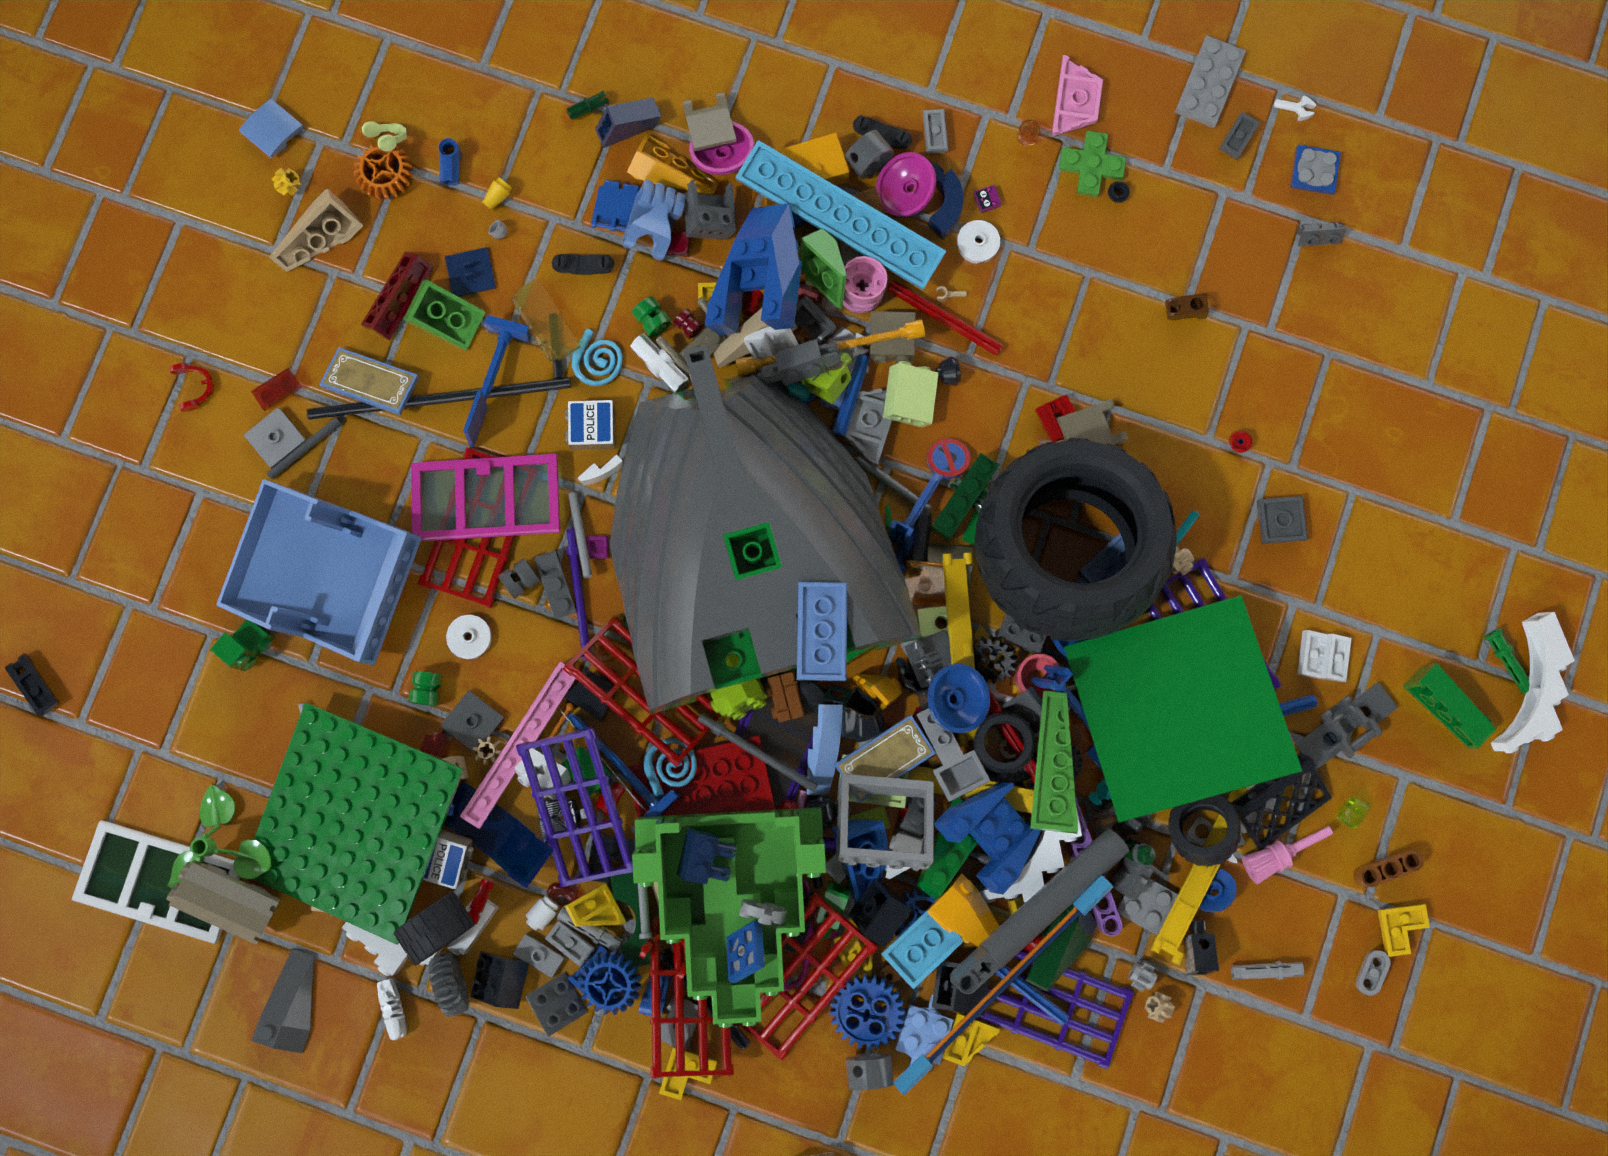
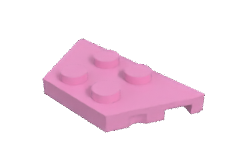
M1063 55L1051 136L1095 124L1098 120L1103 79L1095 74H1091L1082 65L1077 66L1069 60L1070 57L1067 55Z

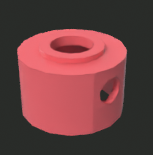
M1034 654L1024 659L1018 665L1014 674L1018 692L1022 693L1033 687L1042 700L1044 691L1055 692L1053 689L1032 686L1028 681V675L1033 670H1039L1045 675L1047 671L1043 667L1046 664L1060 666L1059 663L1045 654Z

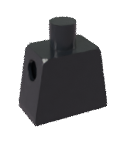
M592 671L586 674L606 693L614 687L610 684L611 680L602 673L599 676ZM578 682L565 696L566 699L602 723L604 722L610 707L606 704L603 705L600 702L601 700L582 683Z

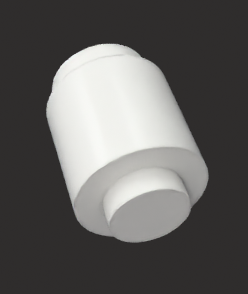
M545 895L543 899L540 898L528 911L526 923L534 930L538 928L543 930L557 914L559 905L549 896Z

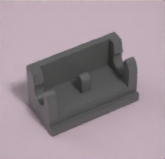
M807 295L797 303L796 325L805 326L807 332L812 334L810 340L817 339L819 346H821L836 333V326Z

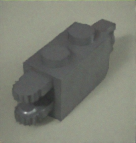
M817 339L778 351L775 355L776 362L762 368L764 380L766 383L782 380L784 386L826 373V368L839 364L841 360L838 353V345L829 343L819 346Z

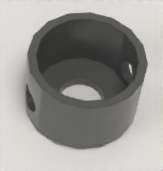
M872 130L859 138L845 154V160L860 179L863 180L871 177L883 168L893 156L894 150L877 130Z
M873 1052L857 1054L846 1058L848 1089L871 1090L894 1085L891 1054Z

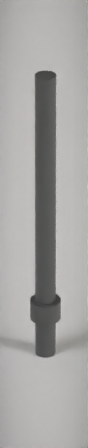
M703 713L698 718L699 722L712 729V733L720 737L722 735L813 793L817 789L818 784L732 732L721 721L716 722Z

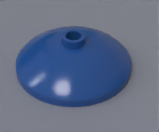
M952 664L940 669L932 678L928 689V706L934 720L942 728L953 733H966L976 729L985 720L990 707V693L986 681L977 670L965 664ZM950 696L953 698L952 703L950 702Z

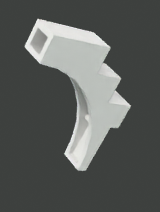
M1555 612L1537 613L1522 622L1530 654V688L1514 721L1503 734L1491 742L1494 751L1513 753L1524 743H1529L1535 739L1549 741L1555 738V734L1563 730L1553 706L1559 705L1561 700L1569 695L1559 672L1566 670L1567 665L1575 660Z
M1078 813V834L1042 830L1019 878L1003 895L989 892L984 884L975 886L985 902L991 903L995 901V898L1001 897L1013 899L1018 894H1022L1024 902H1027L1044 886L1042 871L1054 873L1064 867L1059 840L1072 842L1077 840V837L1082 836Z
M488 899L483 912L479 914L481 917L478 924L449 943L448 950L458 956L460 953L462 955L467 954L499 907ZM471 901V902L468 904V906L465 908L467 912H468V911H471V908H469V907H470L472 901ZM348 922L342 927V929L347 931L346 936L355 942L361 941L365 944L364 948L371 954H379L374 963L379 966L377 969L386 976L398 974L409 959L400 943L396 945ZM442 949L421 962L420 965H428L430 959L439 955Z

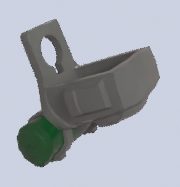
M1130 837L1121 838L1129 848V853L1124 856L1122 865L1119 869H1116L1111 884L1115 890L1129 899L1137 900L1152 873L1169 881L1170 877L1152 865L1156 856L1155 850L1148 844L1137 842Z

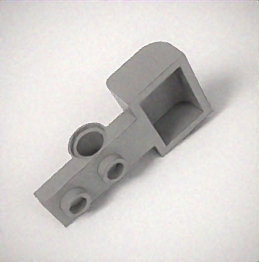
M929 708L917 714L933 749L943 765L933 770V773L948 802L990 782L975 751L973 750L963 755L953 733L942 728L934 720Z

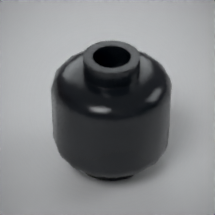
M818 794L809 798L805 808L821 807L822 829L831 827L838 815L832 798L824 794Z

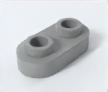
M1372 950L1366 954L1355 982L1357 989L1362 994L1372 996L1380 991L1390 968V958L1385 952ZM1377 957L1379 963L1377 966H1374L1373 959ZM1366 979H1369L1370 985L1368 987H1365L1364 981Z

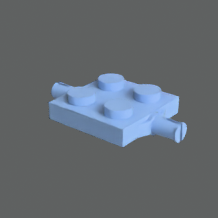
M931 994L928 1007L908 1005L895 1050L906 1053L911 1057L909 1066L921 1054H928L951 1030L954 1019L941 1015L936 1011L937 1008H932L933 994ZM943 1052L933 1061V1063L940 1065Z

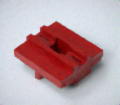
M1067 394L1035 409L1042 428L1045 429L1051 442H1057L1064 438L1054 416L1058 414L1064 416L1076 412Z

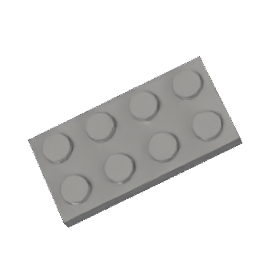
M1206 35L1174 113L1215 128L1246 50Z

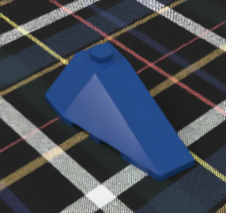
M877 820L848 821L847 848L887 850L888 840L884 822ZM837 826L832 827V832L837 848ZM841 862L855 904L874 878L882 882L883 870H885L886 865L868 867L862 863L848 865L849 863Z

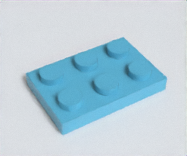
M928 909L881 953L912 989L920 984L964 942L959 934L954 931L949 933L944 930L927 913Z

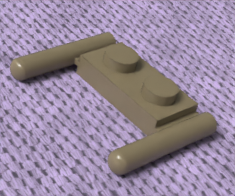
M701 297L698 299L697 304L707 313L708 302L705 298ZM706 327L679 354L663 336L657 337L656 343L672 358L681 371L688 376L689 371L684 355L685 350L707 345L709 355H711L732 334L719 335Z

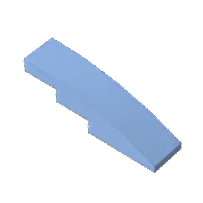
M819 704L818 726H813V749H808L807 778L818 784V787L814 793L807 789L808 795L829 794L835 772L834 764L837 762L843 707L841 704Z

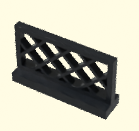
M1302 752L1297 754L1302 772L1256 784L1231 802L1235 806L1241 823L1258 850L1264 849L1332 799L1315 769V762L1311 757ZM1309 771L1311 773L1309 784L1301 783L1303 775ZM1293 785L1291 797L1283 796L1285 788ZM1300 787L1308 788L1305 799L1297 798ZM1314 789H1320L1323 796L1316 801L1311 800ZM1271 798L1276 799L1273 810L1265 809L1267 801ZM1282 800L1290 801L1287 812L1279 811ZM1296 802L1304 803L1301 812L1298 814L1293 813ZM1252 812H1258L1255 823H1249L1246 819ZM1264 813L1272 814L1269 825L1261 824ZM1278 815L1286 816L1284 824L1276 827ZM1260 828L1268 829L1267 836L1259 841L1257 837Z

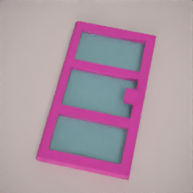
M557 454L411 463L412 533L422 537L421 541L560 533Z

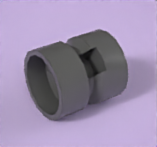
M525 558L514 564L513 570L507 569L498 575L514 599L525 593L526 587L532 588L541 582ZM520 577L521 580L516 582L515 580Z

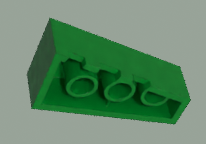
M1437 663L1420 667L1403 685L1417 701L1469 749L1479 748L1496 730L1491 719L1474 705Z
M957 798L948 802L946 810L964 801L961 798ZM937 831L936 837L933 840V863L929 869H922L916 886L934 900L941 896L977 844L969 833L958 843L947 841Z

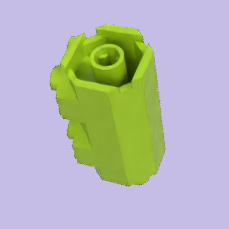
M730 654L726 659V664L730 667H736L740 662V658L736 654ZM759 679L710 692L713 699L710 702L714 711L727 718L733 717L734 720L745 717L746 712L753 708L757 710L766 705L765 699L768 697Z

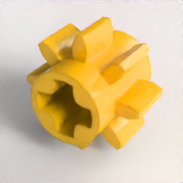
M280 168L275 172L276 175L271 180L274 181L276 191L283 196L288 192L292 196L298 191L297 188L301 183L295 171L290 168L284 171Z

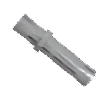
M565 906L562 907L557 916L558 920L589 936L594 940V943H600L610 950L616 951V953L624 941L607 931V928L604 926L575 927Z
M1275 961L1273 964L1231 965L1233 980L1262 978L1283 980V977H1303L1304 975L1302 962L1282 963L1281 961Z

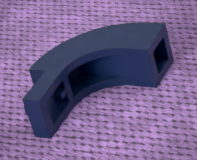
M930 161L936 173V188L942 195L943 204L929 218L928 227L944 240L954 230L959 221L963 207V189L952 169L944 174L940 165Z

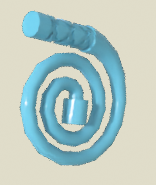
M586 329L578 346L573 351L572 369L576 377L583 383L591 386H602L611 382L618 375L622 367L623 356L617 344L610 340H598L591 344L585 352L584 364L593 375L603 376L609 374L615 365L614 353L608 348H600L594 353L593 359L598 366L605 369L608 361L601 357L598 358L601 353H607L610 356L608 368L603 371H596L590 366L589 355L597 346H612L616 350L618 361L610 377L601 381L587 379L580 371L579 361L594 332Z
M666 738L662 740L666 744H678L685 749L688 747L679 739ZM653 745L645 755L644 771L655 797L659 798L664 795V792L661 789L652 764V757L657 750ZM673 749L678 755L683 752L679 749ZM693 750L688 753L692 762L691 772L685 780L680 782L671 781L663 774L662 762L667 756L662 753L656 766L661 780L669 786L681 787L687 785L694 778L697 770L696 757ZM687 755L683 760L684 769L680 773H673L671 767H676L671 762L667 764L666 771L670 777L681 778L689 771L690 762Z

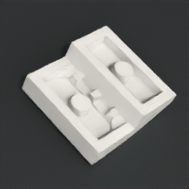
M767 327L744 337V343L754 359L761 358L762 360L765 357H773L778 351L799 345L790 328L774 330L771 327Z
M1303 630L1297 674L1346 682L1352 638Z

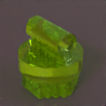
M1350 797L1348 803L1343 802L1340 806L1337 818L1346 826L1355 829L1366 818L1363 813L1368 811L1369 804Z

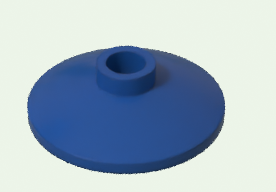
M1222 869L1217 870L1199 906L1201 910L1211 913L1220 912L1233 903L1237 893V886L1235 880L1228 872ZM1214 891H1219L1218 895L1212 896Z

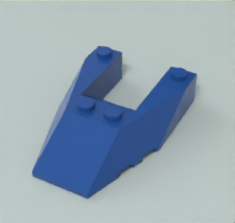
M789 203L752 208L734 240L707 306L705 326L719 335L738 333L743 292L764 290L762 322L774 330L794 328L802 263L798 258L797 249L799 247L794 236L793 229H795Z

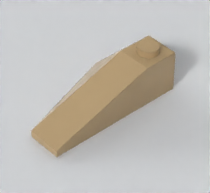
M326 189L309 206L269 257L288 272L306 263L310 258L321 252L325 253L330 250L329 248L349 241L363 227V224L329 189Z
M762 308L738 328V333L729 336L713 352L719 368L750 353L744 343V337L770 327L761 321ZM794 323V328H790L791 331L797 329L796 323Z

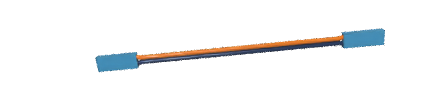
M1101 875L1073 903L1074 908L928 1054H921L893 1082L901 1094L905 1096L934 1067L932 1065L933 1061L1079 915L1083 914L1085 916L1113 888L1112 884Z

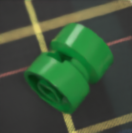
M654 296L647 297L639 302L631 312L638 323H643L642 328L650 338L663 333L672 323L668 314L663 310L661 311V305Z
M413 671L411 684L414 685V688L409 692L408 703L437 707L440 695L437 689L441 688L443 675Z

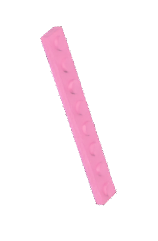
M559 662L460 815L462 819L481 829L515 776L516 771L514 768L522 760L521 756L518 755L516 745L538 740L576 681L575 677L568 675L563 670L565 664Z

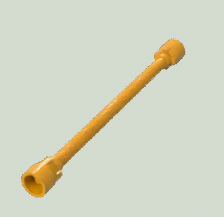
M920 319L904 323V327H899L895 331L881 332V334L859 337V339H849L848 341H840V343L835 342V344L838 345V350H843V348H853L854 346H862V344L867 345L868 343H876V341L890 340V338L907 337V340L925 337L923 321ZM753 356L735 359L739 377L756 373V369H761L763 366L765 367L776 362L775 356L765 357L762 360L761 358L753 359Z

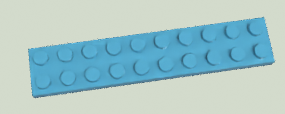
M759 140L735 177L737 181L778 205L789 203L793 214L819 229L823 228L829 235L862 255L876 259L884 268L924 290L946 254L944 249Z

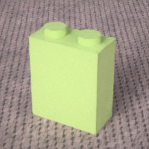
M899 361L898 364L889 368L883 418L918 427L932 424L938 372L931 371V368L926 366H911V363L907 361Z

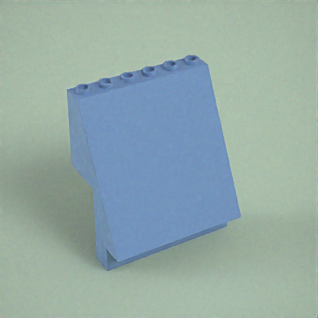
M263 479L216 606L269 630L304 637L357 662L375 666L422 537Z

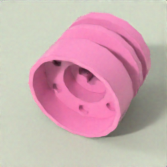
M867 256L856 257L845 265L847 277L843 306L851 312L867 313L877 308L880 304L888 278L885 268L876 259Z

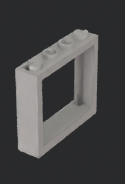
M842 774L838 783L836 861L849 863L848 865L862 863L868 867L886 865L891 869H902L903 867H911L915 871L929 869L933 863V782ZM849 792L924 798V854L847 848Z

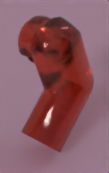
M559 882L550 884L546 890L547 896L552 899L555 897H565L571 903L580 898L571 886L561 887Z

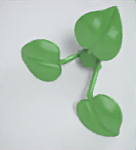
M215 785L209 786L200 806V819L203 825L215 827L206 834L203 833L202 838L194 839L190 845L191 851H185L176 858L168 883L170 888L174 887L176 882L180 884L181 879L178 876L187 862L192 863L193 860L203 863L205 857L212 856L214 853L237 856L233 863L234 870L237 875L245 879L257 878L270 870L271 856L261 842L244 840L239 846V852L219 849L215 840L209 838L210 835L220 828V823H229L236 811L233 798Z

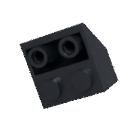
M481 951L476 965L477 969L471 986L470 997L495 1007L519 1009L529 962L514 957Z
M943 961L937 966L932 1008L969 1013L988 994L990 978L975 992L964 994L952 985L950 981L951 972L959 963ZM967 976L962 979L961 985L967 981ZM986 1009L980 1014V1016H985Z

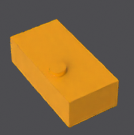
M836 133L776 150L835 186L849 182V169ZM764 197L767 206L776 204Z

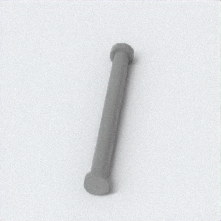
M634 826V827H631V831H632V833H634V841H635V849H636V837H635V826ZM638 883L641 922L639 939L653 938V933L650 930L647 887H640V883Z

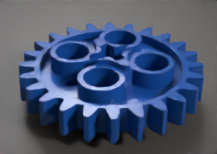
M865 973L863 980L858 975H855L854 982L848 979L846 986L843 989L841 988L840 992H837L834 1000H831L830 1006L834 1008L830 1010V1015L835 1016L832 1018L831 1024H838L835 1030L836 1033L843 1031L842 1040L847 1037L851 1038L849 1045L856 1041L858 1042V1049H861L864 1043L867 1045L868 1050H870L871 1045L874 1043L879 1049L881 1041L888 1045L889 1037L895 1040L896 1032H901L902 1026L900 1024H904L905 1019L901 1015L905 1014V1008L900 1006L903 1005L904 999H897L900 991L892 992L894 984L891 983L886 986V978L878 982L876 974L872 980L868 978L867 973ZM856 994L861 995L864 1000L857 1001L853 996ZM883 1000L887 1005L880 1007L876 1004V1001ZM865 1009H869L870 1014H866ZM849 1017H857L859 1022L853 1023L849 1020ZM878 1022L882 1027L874 1028L871 1023Z

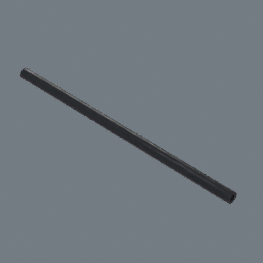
M570 377L493 386L488 398L571 388ZM482 388L410 396L405 408L474 400L477 391H481ZM360 402L307 409V417L309 420L386 410Z

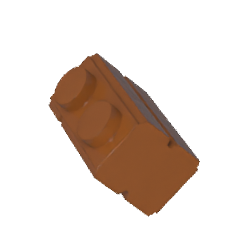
M795 672L767 678L768 684H765L767 696L773 698L774 706H770L773 719H778V722L782 723L805 717L806 714Z

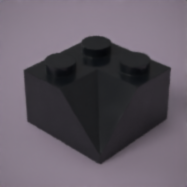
M874 878L848 916L863 935L885 948L887 943L893 939L895 932L901 924L907 920L912 909L894 889Z

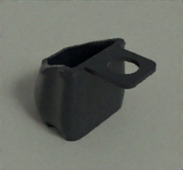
M830 686L824 694L825 700L843 704L841 731L844 740L851 738L857 742H864L879 736L880 730L885 725L883 714L877 701L866 694L861 688L854 687L850 690ZM838 691L844 695L840 698H834L830 694Z

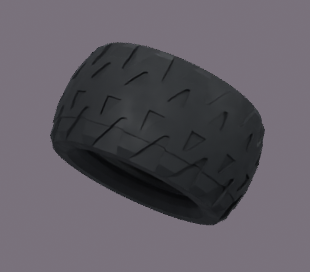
M1069 438L1063 442H1047L1033 448L1025 455L1015 459L995 479L984 498L977 518L974 538L975 557L980 576L992 600L999 609L1013 617L1016 624L1030 632L1048 635L1050 639L1091 640L1109 635L1128 626L1153 604L1165 586L1173 568L1177 531L1169 496L1166 491H1162L1155 474L1143 462L1139 463L1128 455L1124 449L1107 443L1105 445L1092 442L1087 438ZM1056 500H1075L1092 505L1106 514L1119 530L1125 547L1124 568L1110 578L1094 583H1073L1059 579L1041 568L1028 552L1022 534V520L1035 508Z

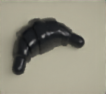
M897 657L896 664L899 669L898 674L902 687L913 695H928L929 685L920 688L913 668L910 665H906L903 657Z

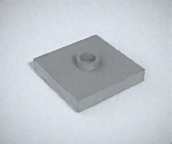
M279 407L244 434L245 438L270 468L276 466L307 441Z

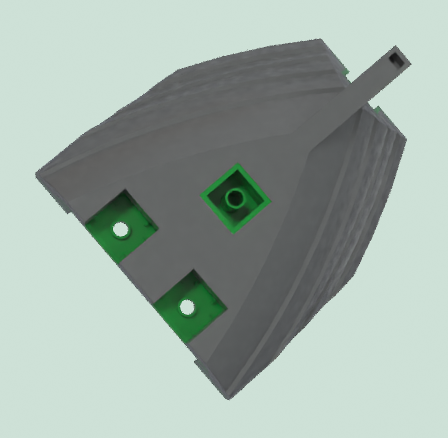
M707 345L685 350L684 355L695 398L685 400L682 391L639 402L624 456L610 538L613 564L619 583L633 653L649 712L654 714L696 702L695 696L797 668L798 582L847 583L846 654L872 646L877 651L919 639L921 633L907 585L879 513L868 477L838 438L803 401L789 394L787 386H784L782 381L766 383L762 369L756 370V373L740 377L738 375L724 379L727 389L720 391ZM730 654H736L740 658V662L736 667H730L726 664V659Z

